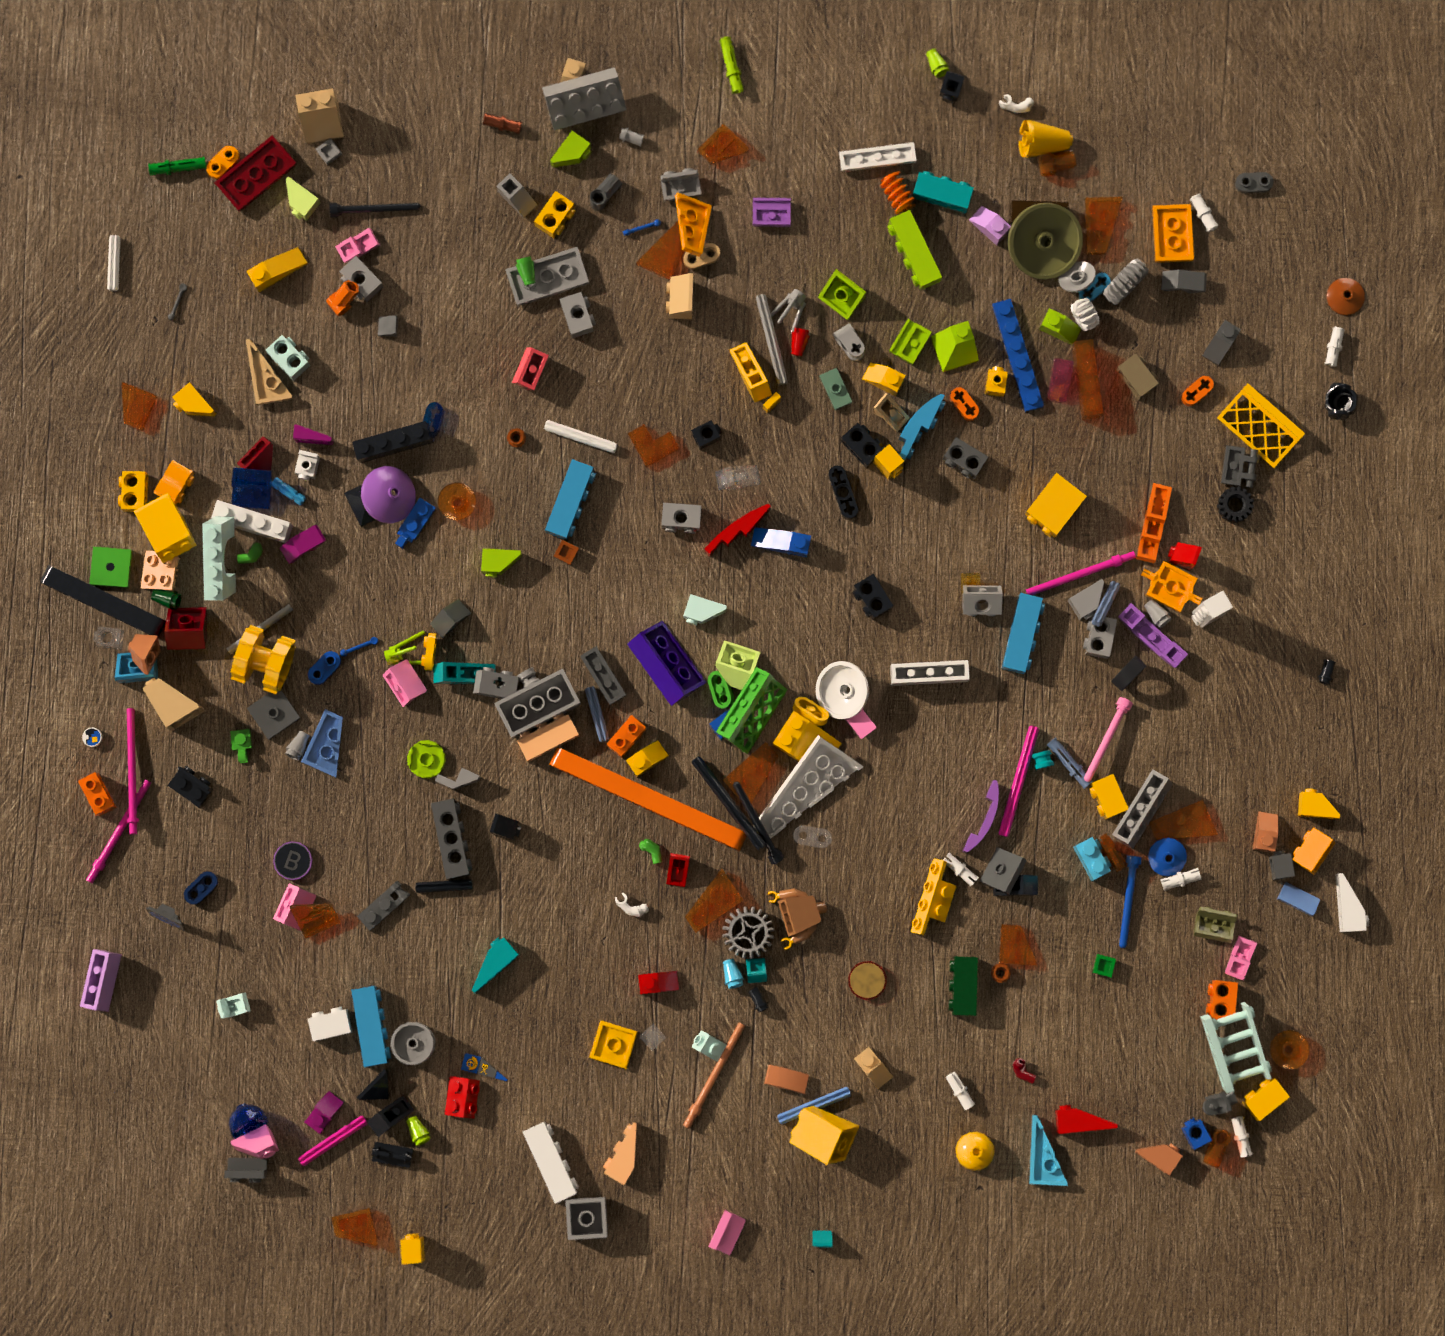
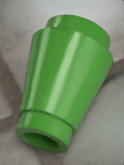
M531 256L516 260L517 265L515 266L524 285L536 283L534 261L531 260Z

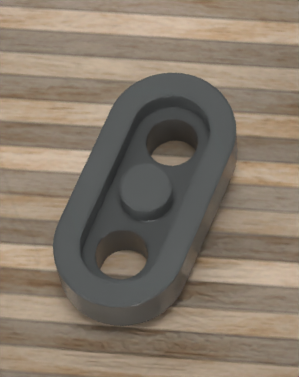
M1266 172L1242 173L1235 180V188L1241 193H1265L1273 186V178ZM1261 179H1266L1267 184H1263ZM1242 180H1247L1248 184L1244 185Z

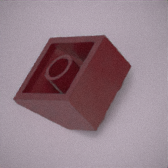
M207 607L178 608L173 610L168 608L164 630L167 650L206 649Z

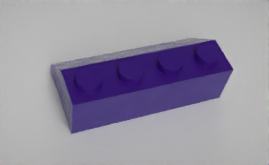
M663 620L640 632L627 643L671 706L707 683Z

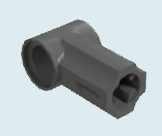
M610 173L598 188L591 192L590 207L593 210L600 211L605 208L606 203L623 185L619 178ZM595 197H600L603 199V201L601 203H596L593 201V199Z

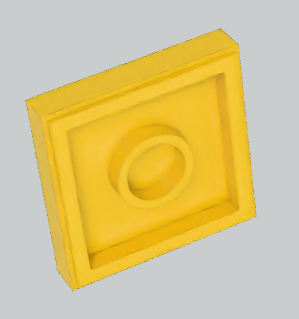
M600 1021L589 1058L627 1069L638 1032Z

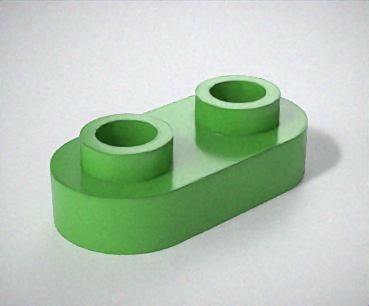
M719 671L712 672L708 677V685L713 701L719 708H729L734 702L731 686L727 684ZM719 677L722 680L720 684L717 681ZM724 695L727 696L726 702L723 700Z

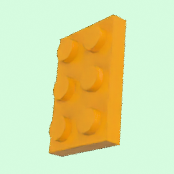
M1191 204L1153 205L1155 263L1193 261Z

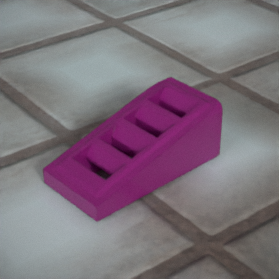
M294 424L293 439L296 443L333 445L332 437Z

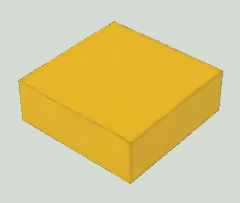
M775 392L763 404V409L769 413L781 401V396Z

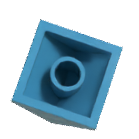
M131 653L117 654L115 681L130 683L149 681L153 678L158 679L157 659L147 675L133 662Z

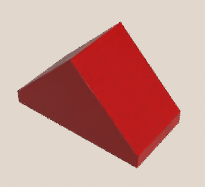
M670 854L666 884L686 886L690 856Z

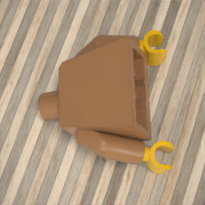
M797 889L782 890L779 893L774 891L768 892V895L775 894L776 896L774 900L769 902L776 903L778 901L788 937H784L781 942L788 940L790 944L783 949H789L793 943L797 944L808 939L816 930V924L821 922L820 914L827 912L825 902L816 903L814 896H808L806 892Z

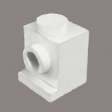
M299 450L295 474L298 475L299 479L309 481L310 478L315 479L320 456L316 453ZM305 462H308L309 467L306 469L303 468V464Z

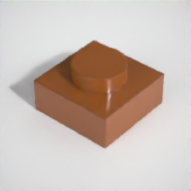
M562 539L553 557L571 566L579 548Z

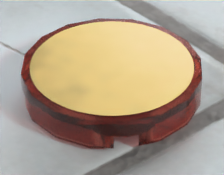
M863 961L856 964L848 976V985L851 992L856 997L864 1000H872L880 996L887 984L884 970L878 964L871 961Z

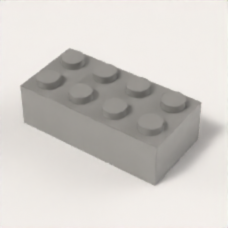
M615 67L542 87L554 130L627 110Z

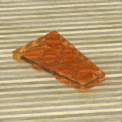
M1085 197L1086 255L1106 254L1123 197Z
M765 742L725 777L723 782L738 798L739 796L733 787V783L736 781L740 782L752 804L775 764L778 755Z

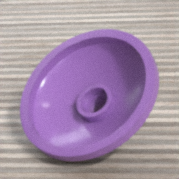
M383 466L371 471L366 476L361 488V499L364 508L374 519L383 523H396L408 516L415 505L416 493L414 485L406 473L395 467ZM392 490L395 491V493H396L395 496L392 495V493H391Z

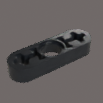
M835 465L830 468L828 478L841 515L845 519H853L857 515L858 507L844 468ZM834 470L842 473L840 480L846 483H841L835 487L834 484H838L836 477H832ZM841 487L846 488L849 492L848 496L840 497L837 493L838 489ZM850 498L852 501H848L849 507L854 508L852 515H849L848 512L845 513L846 504H841V502H845Z

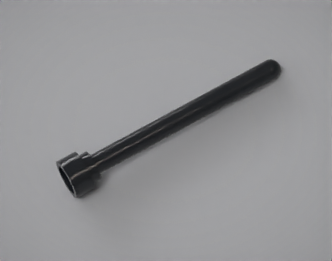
M334 202L330 203V218H338V216H342L345 213L420 210L421 205L419 203L342 206Z
M734 782L733 787L759 835L766 843L770 863L772 865L779 863L785 856L781 850L775 848L740 782Z

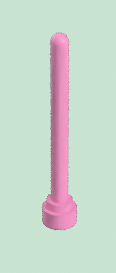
M1119 697L1116 703L1117 712L1084 777L1086 782L1092 780L1123 715L1131 710L1133 703L1128 699Z

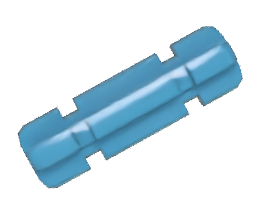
M276 477L272 481V487L276 490L279 489L282 494L291 500L294 499V502L298 505H302L305 502L306 497L304 495L298 494L294 488L283 483L279 478Z

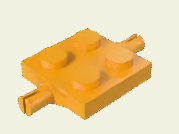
M1165 561L1162 562L1155 574L1145 568L1141 576L1151 580L1146 596L1179 613L1188 600L1199 605L1203 599L1193 594V587L1198 578Z

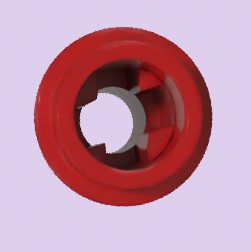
M794 328V332H792V355H803L810 338L809 330Z

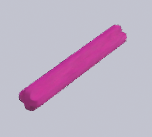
M359 1116L298 1158L303 1166L307 1165L367 1125L365 1117Z

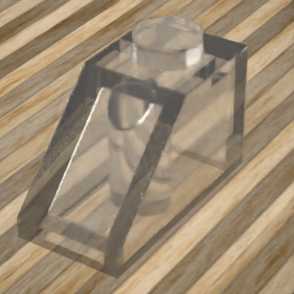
M757 465L729 466L715 472L719 490H735L761 484Z

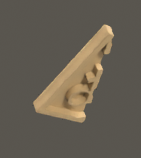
M246 339L256 405L292 400L293 396L252 340Z

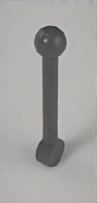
M180 284L179 286L180 292L172 312L168 315V319L171 321L175 319V312L183 292L187 290L186 284Z

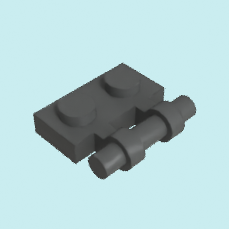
M1226 445L1221 484L1240 486L1241 479H1245V487L1253 488L1257 476L1255 474L1256 464L1259 462L1257 457L1258 450L1251 449L1250 456H1245L1246 448ZM1244 462L1249 463L1247 473L1242 472Z

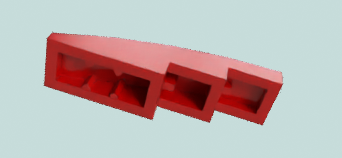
M769 504L763 505L734 521L704 548V552L711 556L721 543L729 547L740 533L747 537L768 513L771 506Z

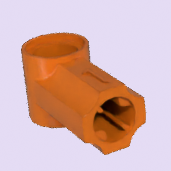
M347 280L337 292L328 297L326 303L338 317L350 309V303L359 293V286L356 282Z

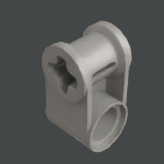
M850 323L833 333L839 346L842 347L852 361H859L863 358L865 346ZM853 348H855L856 350L859 349V353H857L856 351L853 352Z

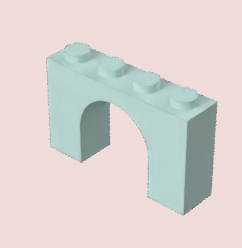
M215 516L202 524L204 600L223 601L236 593V574L226 573L224 565L225 547L227 541L235 536L234 517Z

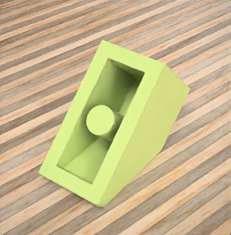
M287 177L286 184L289 205L292 209L291 213L296 218H303L307 221L320 205V201L301 185Z

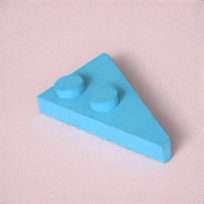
M1032 1115L1029 1184L1067 1186L1068 1183L1038 1116Z

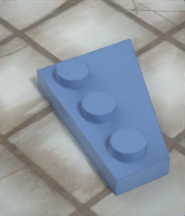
M326 709L324 710L301 760L302 763L336 778L343 717Z

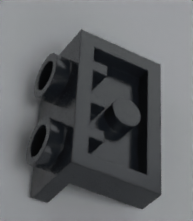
M179 766L178 772L167 786L200 808L213 791L209 787L211 783L203 777L200 779L195 777V771L188 766H185V768Z

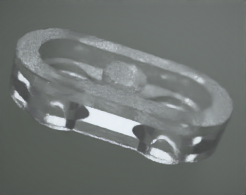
M799 826L793 834L795 842L804 846L826 848L832 841L831 833L828 830L811 826ZM801 832L806 833L807 837L805 839L799 837ZM820 835L825 836L826 840L824 842L818 840Z

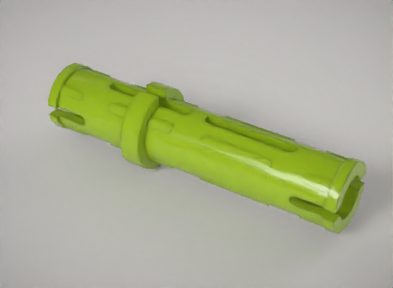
M723 37L719 42L727 68L726 76L730 81L732 94H738L744 91L740 78L741 71L737 66L731 37Z

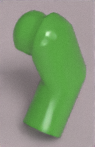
M254 543L247 554H237L238 564L256 562L262 555V545Z
M650 839L641 841L639 844L640 849L651 853L653 864L662 863L659 845Z

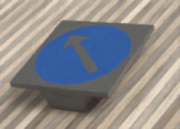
M165 904L160 905L157 909L151 906L146 907L150 916L185 931L181 920L175 914V909Z

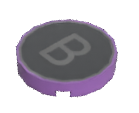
M288 842L277 849L274 854L273 863L275 870L280 876L288 880H298L308 874L312 868L313 859L311 852L306 846L299 842Z

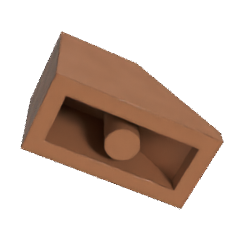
M135 634L132 642L129 643L128 650L131 653L133 662L147 675L161 651L158 636Z
M1258 812L1252 850L1269 853L1275 852L1278 837V815Z
M1171 1143L1169 1146L1161 1144L1140 1148L1135 1151V1153L1167 1175L1172 1173L1182 1158V1155L1179 1154L1180 1149Z

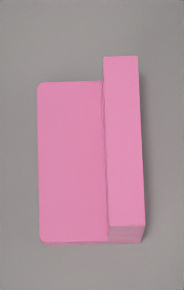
M407 659L390 667L383 674L402 707L408 705L414 698L427 691Z
M288 884L273 919L301 930L316 895Z
M725 1210L709 1247L731 1255L746 1220Z

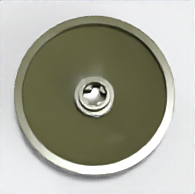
M1038 203L1023 210L1012 223L1008 235V250L1012 261L1023 273L1037 279H1051L1067 272L1077 261L1083 245L1082 229L1077 218L1068 209L1054 203Z

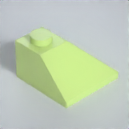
M724 640L715 666L729 686L742 690L755 670L761 652Z

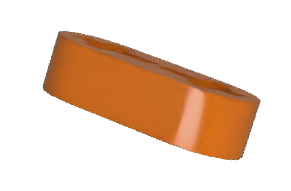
M1202 376L1182 393L1181 400L1183 404L1193 406L1213 389V380L1209 376ZM1201 381L1204 383L1207 381L1209 389L1203 388L1200 391L1198 388L1202 385ZM1195 391L1197 394L1193 397L1194 401H1188L1186 393L1190 395Z
M955 388L950 395L952 404L965 420H975L979 414L977 404L964 388ZM956 392L958 394H963L962 400L964 401V403H962L960 399H954L956 396ZM965 405H967L969 409H975L973 412V416L971 414H966L967 408L965 407Z

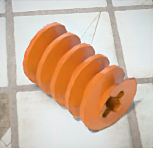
M900 171L884 177L880 185L882 189H885L884 194L889 195L888 201H893L891 204L892 208H897L895 210L897 215L912 209L916 205L911 204L915 199L914 197L908 198L911 191H904L908 185L900 184L904 178L897 179Z

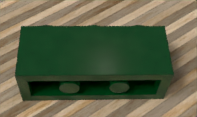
M954 956L949 964V971L953 972V980H949V992H952V999H949L948 1011H952V1015L976 1016L978 957Z

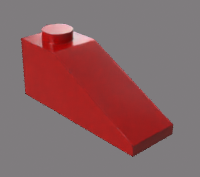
M1071 1105L1059 1106L1060 1110H1055L1058 1134L1118 1128L1116 1123L1077 1108H1071Z

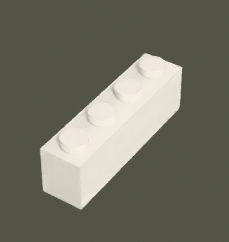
M219 500L216 502L211 517H234L235 528L283 543L289 540L293 527L290 522Z
M1221 591L1192 611V619L1196 626L1199 625L1203 628L1221 618L1233 606L1224 591Z
M968 660L891 664V686L968 682L969 663Z
M542 1122L523 1131L554 1202H560L577 1194L578 1184L574 1177L570 1178L568 1171L571 1169L567 1160H562L560 1156L562 1149L558 1141L554 1143L552 1138L554 1132L551 1125H546L545 1122Z

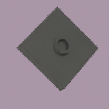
M282 690L277 692V695L268 693L247 708L268 740L301 719Z
M997 847L980 882L1010 894L1027 860Z

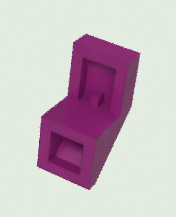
M316 524L289 539L280 547V550L287 562L291 564L305 553L316 550L326 539Z

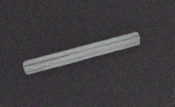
M765 294L756 296V301L777 384L781 386L787 384L788 380Z

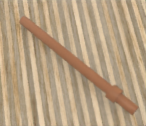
M738 1023L695 1104L691 1105L690 1113L683 1126L690 1129L696 1116L700 1115L701 1107L741 1036L745 1025Z

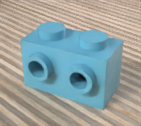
M1091 837L1073 847L1091 881L1111 871L1109 868L1111 863L1100 852L1102 847L1097 839L1094 840Z

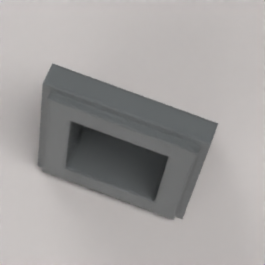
M394 315L379 317L378 336L397 337L398 317Z

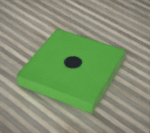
M93 547L89 584L129 588L132 550Z

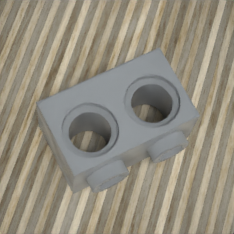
M1092 617V619L1088 620L1087 630L1090 632L1089 637L1084 640L1083 649H1086V655L1108 659L1111 653L1117 619L1105 617L1103 624L1106 626V630L1100 632L1097 630L1096 625L1092 624ZM1093 642H1100L1102 650H1095L1092 645Z

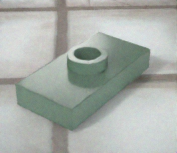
M837 368L819 375L834 410L852 403Z

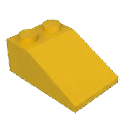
M793 711L774 740L773 746L799 762L818 735L838 749L842 743L805 717Z

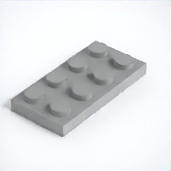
M578 247L534 260L536 283L531 285H524L516 266L505 269L517 306L589 284Z

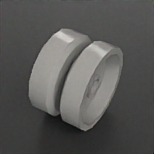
M408 1022L400 1025L394 1031L391 1038V1049L393 1055L400 1062L407 1065H418L426 1062L432 1056L436 1040L428 1026L419 1022ZM410 1040L416 1041L415 1047H410Z

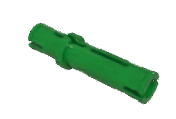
M205 156L177 161L165 160V162L148 164L150 176L166 173L171 175L173 172L206 169L207 167Z

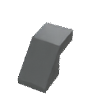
M1186 270L1163 271L1161 290H1183L1189 294L1206 292L1207 273Z

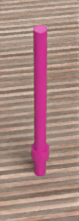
M1132 551L1121 556L1119 554L1112 556L1110 560L1028 588L1026 593L1034 595L1113 566L1116 568L1124 562L1135 559L1136 555Z
M144 780L136 794L137 807L151 785V782ZM129 807L100 857L94 861L92 865L94 867L86 879L88 882L93 884L100 870L103 871L106 866L107 858L128 824Z

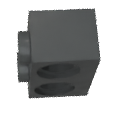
M955 437L943 457L948 467L952 469L958 468L962 471L961 474L968 479H971V477L975 479L988 459V456ZM955 450L959 451L961 453V458H953L951 452ZM973 460L977 463L978 467L971 469L968 467L967 462Z

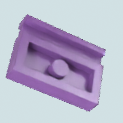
M753 198V226L790 227L791 198Z

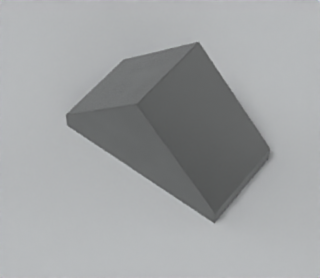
M458 599L443 608L430 625L443 639L464 621L471 612Z

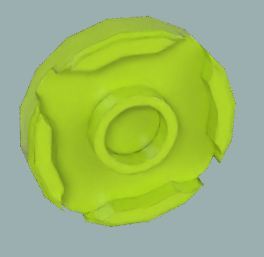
M424 740L411 747L407 756V763L410 770L417 777L427 779L440 774L444 769L446 757L442 747L436 742Z

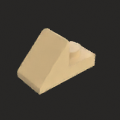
M887 393L874 406L875 414L883 418L897 432L910 418Z
M870 1047L854 1058L877 1089L893 1078Z

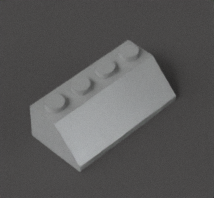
M564 669L494 703L512 740L527 731L535 729L540 724L549 722L554 717L565 714L581 705Z

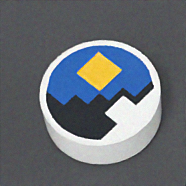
M88 728L84 731L82 739L87 746L97 747L101 744L103 735L96 728Z

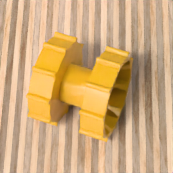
M250 625L249 628L245 629L233 657L230 671L231 680L245 684L247 680L249 681L253 670L265 673L262 682L263 690L277 695V692L281 691L293 662L296 640L282 636L277 640L272 650L262 646L264 629Z

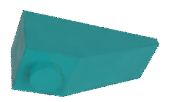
M456 662L433 664L434 684H475L476 671L483 670V667L495 669V664Z
M498 937L490 944L491 948L488 950L472 988L474 993H477L520 956L504 937L502 939Z

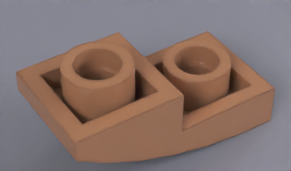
M768 1065L764 1084L805 1094L809 1075L787 1068Z

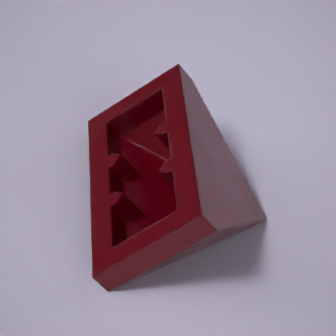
M262 436L237 464L246 472L271 470L273 444Z

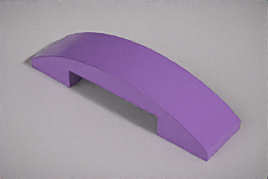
M1132 603L1118 616L1137 638L1173 668H1176L1188 655L1179 645L1172 642L1147 620L1145 615Z
M996 780L992 781L985 797L986 800L992 803L978 836L973 833L969 835L962 851L964 853L973 849L984 838L992 825L999 799L998 782Z

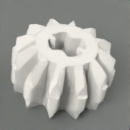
M1079 299L1071 305L1073 317L1083 331L1091 330L1099 324V316L1089 299Z

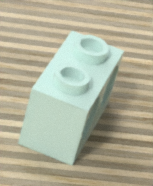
M281 335L266 349V352L294 381L310 366L307 361L309 357L302 350L298 352L294 348L296 344L290 337L286 339ZM281 346L287 347V351L284 354L278 353ZM293 360H300V365L292 367L291 363Z

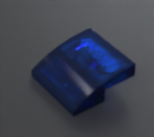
M233 468L231 504L239 507L270 509L272 471Z

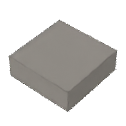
M331 138L316 148L317 153L327 165L342 155V152Z

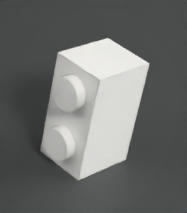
M342 1007L333 1008L331 1013L324 1014L323 1011L313 1013L312 1018H308L312 1041H319L353 1032L348 1010H343Z

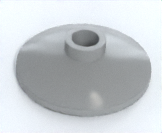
M1075 262L1067 272L1059 276L1061 288L1068 292H1079L1086 289L1095 280V268L1088 262Z

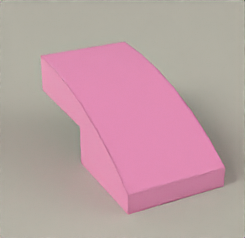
M368 228L335 247L344 263H347L355 256L360 257L380 244L372 229Z
M863 709L854 717L845 719L861 740L877 728Z
M1238 935L1225 974L1244 980L1257 942Z

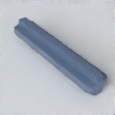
M1115 581L1110 583L1093 617V625L1097 627L1102 625L1119 591V583Z
M591 686L585 689L598 739L600 742H606L609 740L608 732L595 687Z

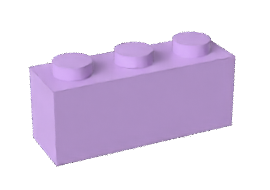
M93 949L80 1007L96 1011H109L122 954Z

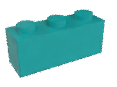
M924 171L918 174L912 197L967 213L974 187H971L966 182H953L949 177L942 176L939 178L931 172Z

